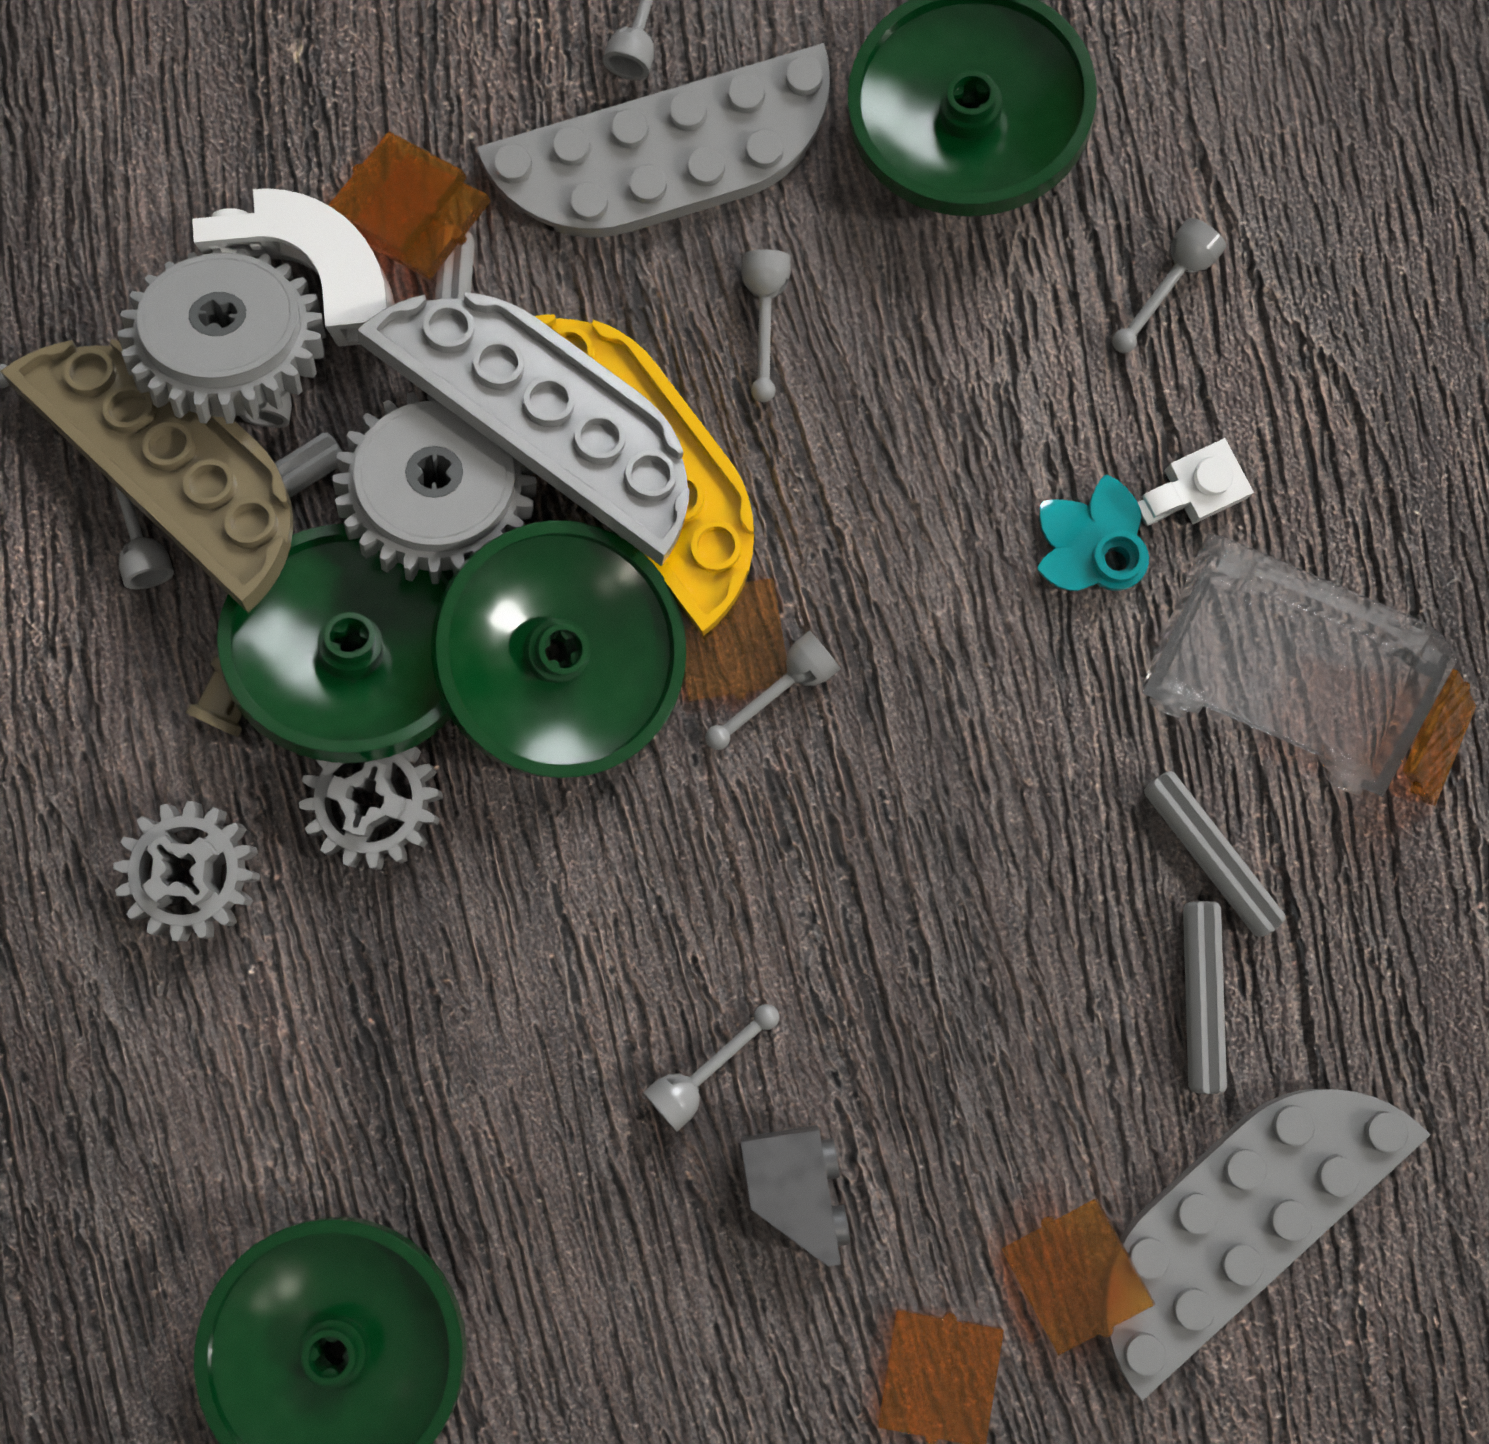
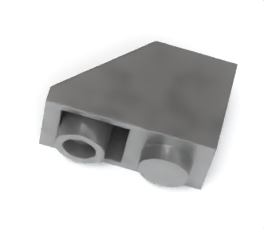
M818 1125L741 1137L751 1210L826 1266L840 1265L838 1246L851 1245L845 1206L844 1204L832 1206L828 1180L840 1178L834 1139L821 1140Z

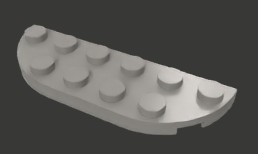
M821 43L476 148L492 185L501 197L521 215L525 213L537 221L552 226L555 232L577 237H609L636 231L761 192L787 176L806 156V150L824 122L830 82L829 62L825 44Z
M465 292L464 299H436L426 301L425 295L412 297L382 310L357 330L358 343L660 566L663 565L671 554L682 530L689 502V488L682 459L684 452L678 437L663 414L641 393L532 314L509 302L486 295Z
M1339 1089L1298 1090L1278 1096L1253 1109L1136 1215L1125 1229L1114 1249L1106 1273L1108 1281L1105 1297L1106 1319H1104L1108 1343L1120 1372L1140 1400L1143 1401L1431 1134L1404 1111L1373 1096Z

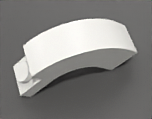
M253 189L254 213L230 208L217 210L212 214V217L192 219L194 243L202 254H211L213 248H220L222 253H236L241 248L246 249L247 256L258 259L265 253L270 255V259H284L300 263L319 275L323 292L325 327L338 347L360 345L358 343L357 330L370 318L395 304L386 276L365 238L342 214L317 199L287 190Z

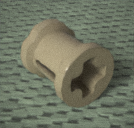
M214 656L210 663L214 672L198 703L189 704L185 713L226 733L239 737L242 728L238 723L242 713L228 692L220 660Z

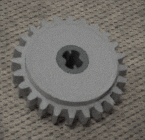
M213 248L211 254L197 256L192 252L188 254V259L177 264L169 261L164 264L166 270L156 277L148 274L144 278L147 286L144 293L131 292L129 297L133 310H122L120 314L124 329L118 331V338L123 350L121 354L128 374L133 375L137 390L140 393L149 391L153 405L157 408L170 402L175 417L182 418L188 411L197 413L200 423L206 424L211 416L223 417L226 424L233 423L235 416L249 414L252 419L259 418L260 409L269 405L276 409L283 407L281 397L287 392L299 395L303 391L300 376L314 378L317 374L314 359L324 357L322 339L326 338L316 294L309 293L308 283L304 277L293 280L290 265L285 263L275 269L272 266L270 255L265 253L257 259L247 256L246 249L239 248L236 253H222L220 248Z
M414 392L407 393V405L397 408L390 400L383 402L385 416L379 420L375 416L366 413L362 417L366 434L363 435L359 432L349 431L346 437L351 452H338L336 457L338 469L341 473L333 475L335 494L340 496L335 499L339 518H347L344 521L347 537L349 540L361 537L359 545L361 554L365 558L380 551L381 569L385 572H389L397 563L403 564L405 578L409 581H413L419 569L429 571L432 584H439L442 571L452 570L453 574H455L459 567L483 545L508 531L524 526L522 520H531L534 515V501L530 499L536 497V477L530 476L533 474V471L432 397H430V401L419 402ZM440 483L446 485L442 488H439ZM429 484H432V488H431V489H430V488H426V486H428Z

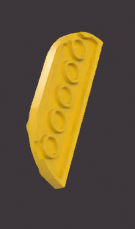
M555 314L535 316L647 398L663 414L678 437L684 452L682 459L689 488V502L678 541L662 566L647 555L645 556L662 574L676 601L703 636L706 635L726 616L736 602L746 582L752 561L754 545L753 515L750 500L739 473L656 362L634 340L619 330L596 320L589 323L574 319H556Z

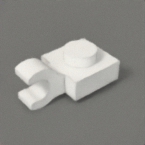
M1223 438L1170 463L1164 470L1170 483L1145 493L1142 496L1143 500L1139 501L1138 504L1145 526L1156 523L1182 509H1185L1192 524H1195L1246 500L1254 491L1229 444Z

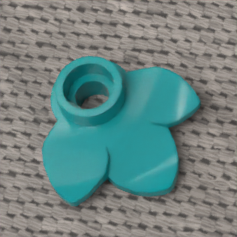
M1104 475L1095 487L1089 505L1082 502L1059 499L1042 501L1039 507L1040 527L1047 543L1054 550L1042 559L1037 570L1049 583L1067 591H1080L1095 584L1107 590L1122 591L1135 586L1143 578L1148 569L1149 554L1145 543L1137 535L1142 516L1141 509L1127 487L1112 476ZM1111 551L1121 553L1126 559V568L1116 571L1108 567L1105 561L1106 553Z

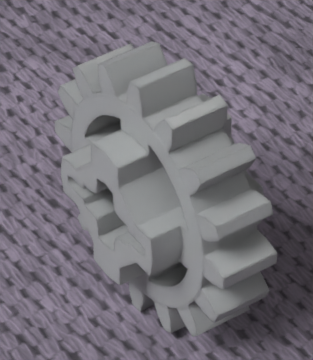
M415 746L384 759L365 762L361 771L345 779L340 777L341 774L355 763L316 760L323 768L319 776L303 775L302 778L303 783L315 789L314 797L300 801L299 808L316 814V819L305 827L307 834L312 836L326 834L328 836L324 840L320 851L326 855L333 856L344 848V865L356 868L362 856L366 855L370 869L382 870L384 854L389 853L396 862L402 864L408 861L404 845L408 842L423 848L427 845V840L419 830L423 823L428 825L439 824L440 818L427 811L428 803L442 799L443 795L440 790L426 787L425 784L426 781L437 773L435 768L431 764H423L417 767L414 765L421 754L420 749ZM398 766L408 778L412 791V800L402 797L396 785L399 774L396 771ZM375 790L376 793L384 797V802L381 808L370 807L367 811V808L359 803V798L362 792L373 793ZM331 800L339 803L346 817L343 829L346 830L345 833L342 832L335 822ZM396 821L404 823L398 831L388 838L372 842L377 840L380 829Z
M187 801L181 816L175 806L163 804L160 805V822L144 816L137 819L139 828L144 833L140 839L122 838L120 843L132 853L129 860L114 862L113 869L127 873L129 881L115 889L116 896L134 897L136 902L126 914L130 919L141 920L148 916L151 917L147 925V933L161 936L170 926L172 941L187 942L193 927L199 938L209 939L214 937L213 921L216 920L224 926L231 927L237 923L235 915L231 911L234 904L251 906L253 899L242 891L244 882L259 881L260 874L247 870L245 868V861L256 856L258 851L256 847L238 844V841L247 830L242 824L232 823L223 828L227 812L213 807L204 817L202 804ZM188 829H199L208 833L205 838H197L191 844H186L183 839L177 838L174 833ZM151 857H153L151 878L148 879L149 863ZM181 859L196 862L189 870L194 878L192 881L194 884L179 882V879L185 873L184 868L181 866ZM226 863L227 874L224 886L222 887L220 885L222 865ZM183 898H187L192 905L198 906L200 911L179 915L166 908L170 904L176 905Z

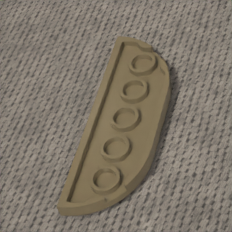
M111 339V346L95 345L76 347L73 340L60 342L31 352L0 371L8 384L245 611L249 613L265 597L279 577L291 547L293 534L292 506L287 488L274 461L267 451L238 423L234 421L233 423L226 424L223 417L211 416L206 424L200 423L197 413L190 411L182 418L175 417L170 402L159 408L154 406L149 391L140 393L137 390L133 375L128 374L121 354L123 350L119 340Z

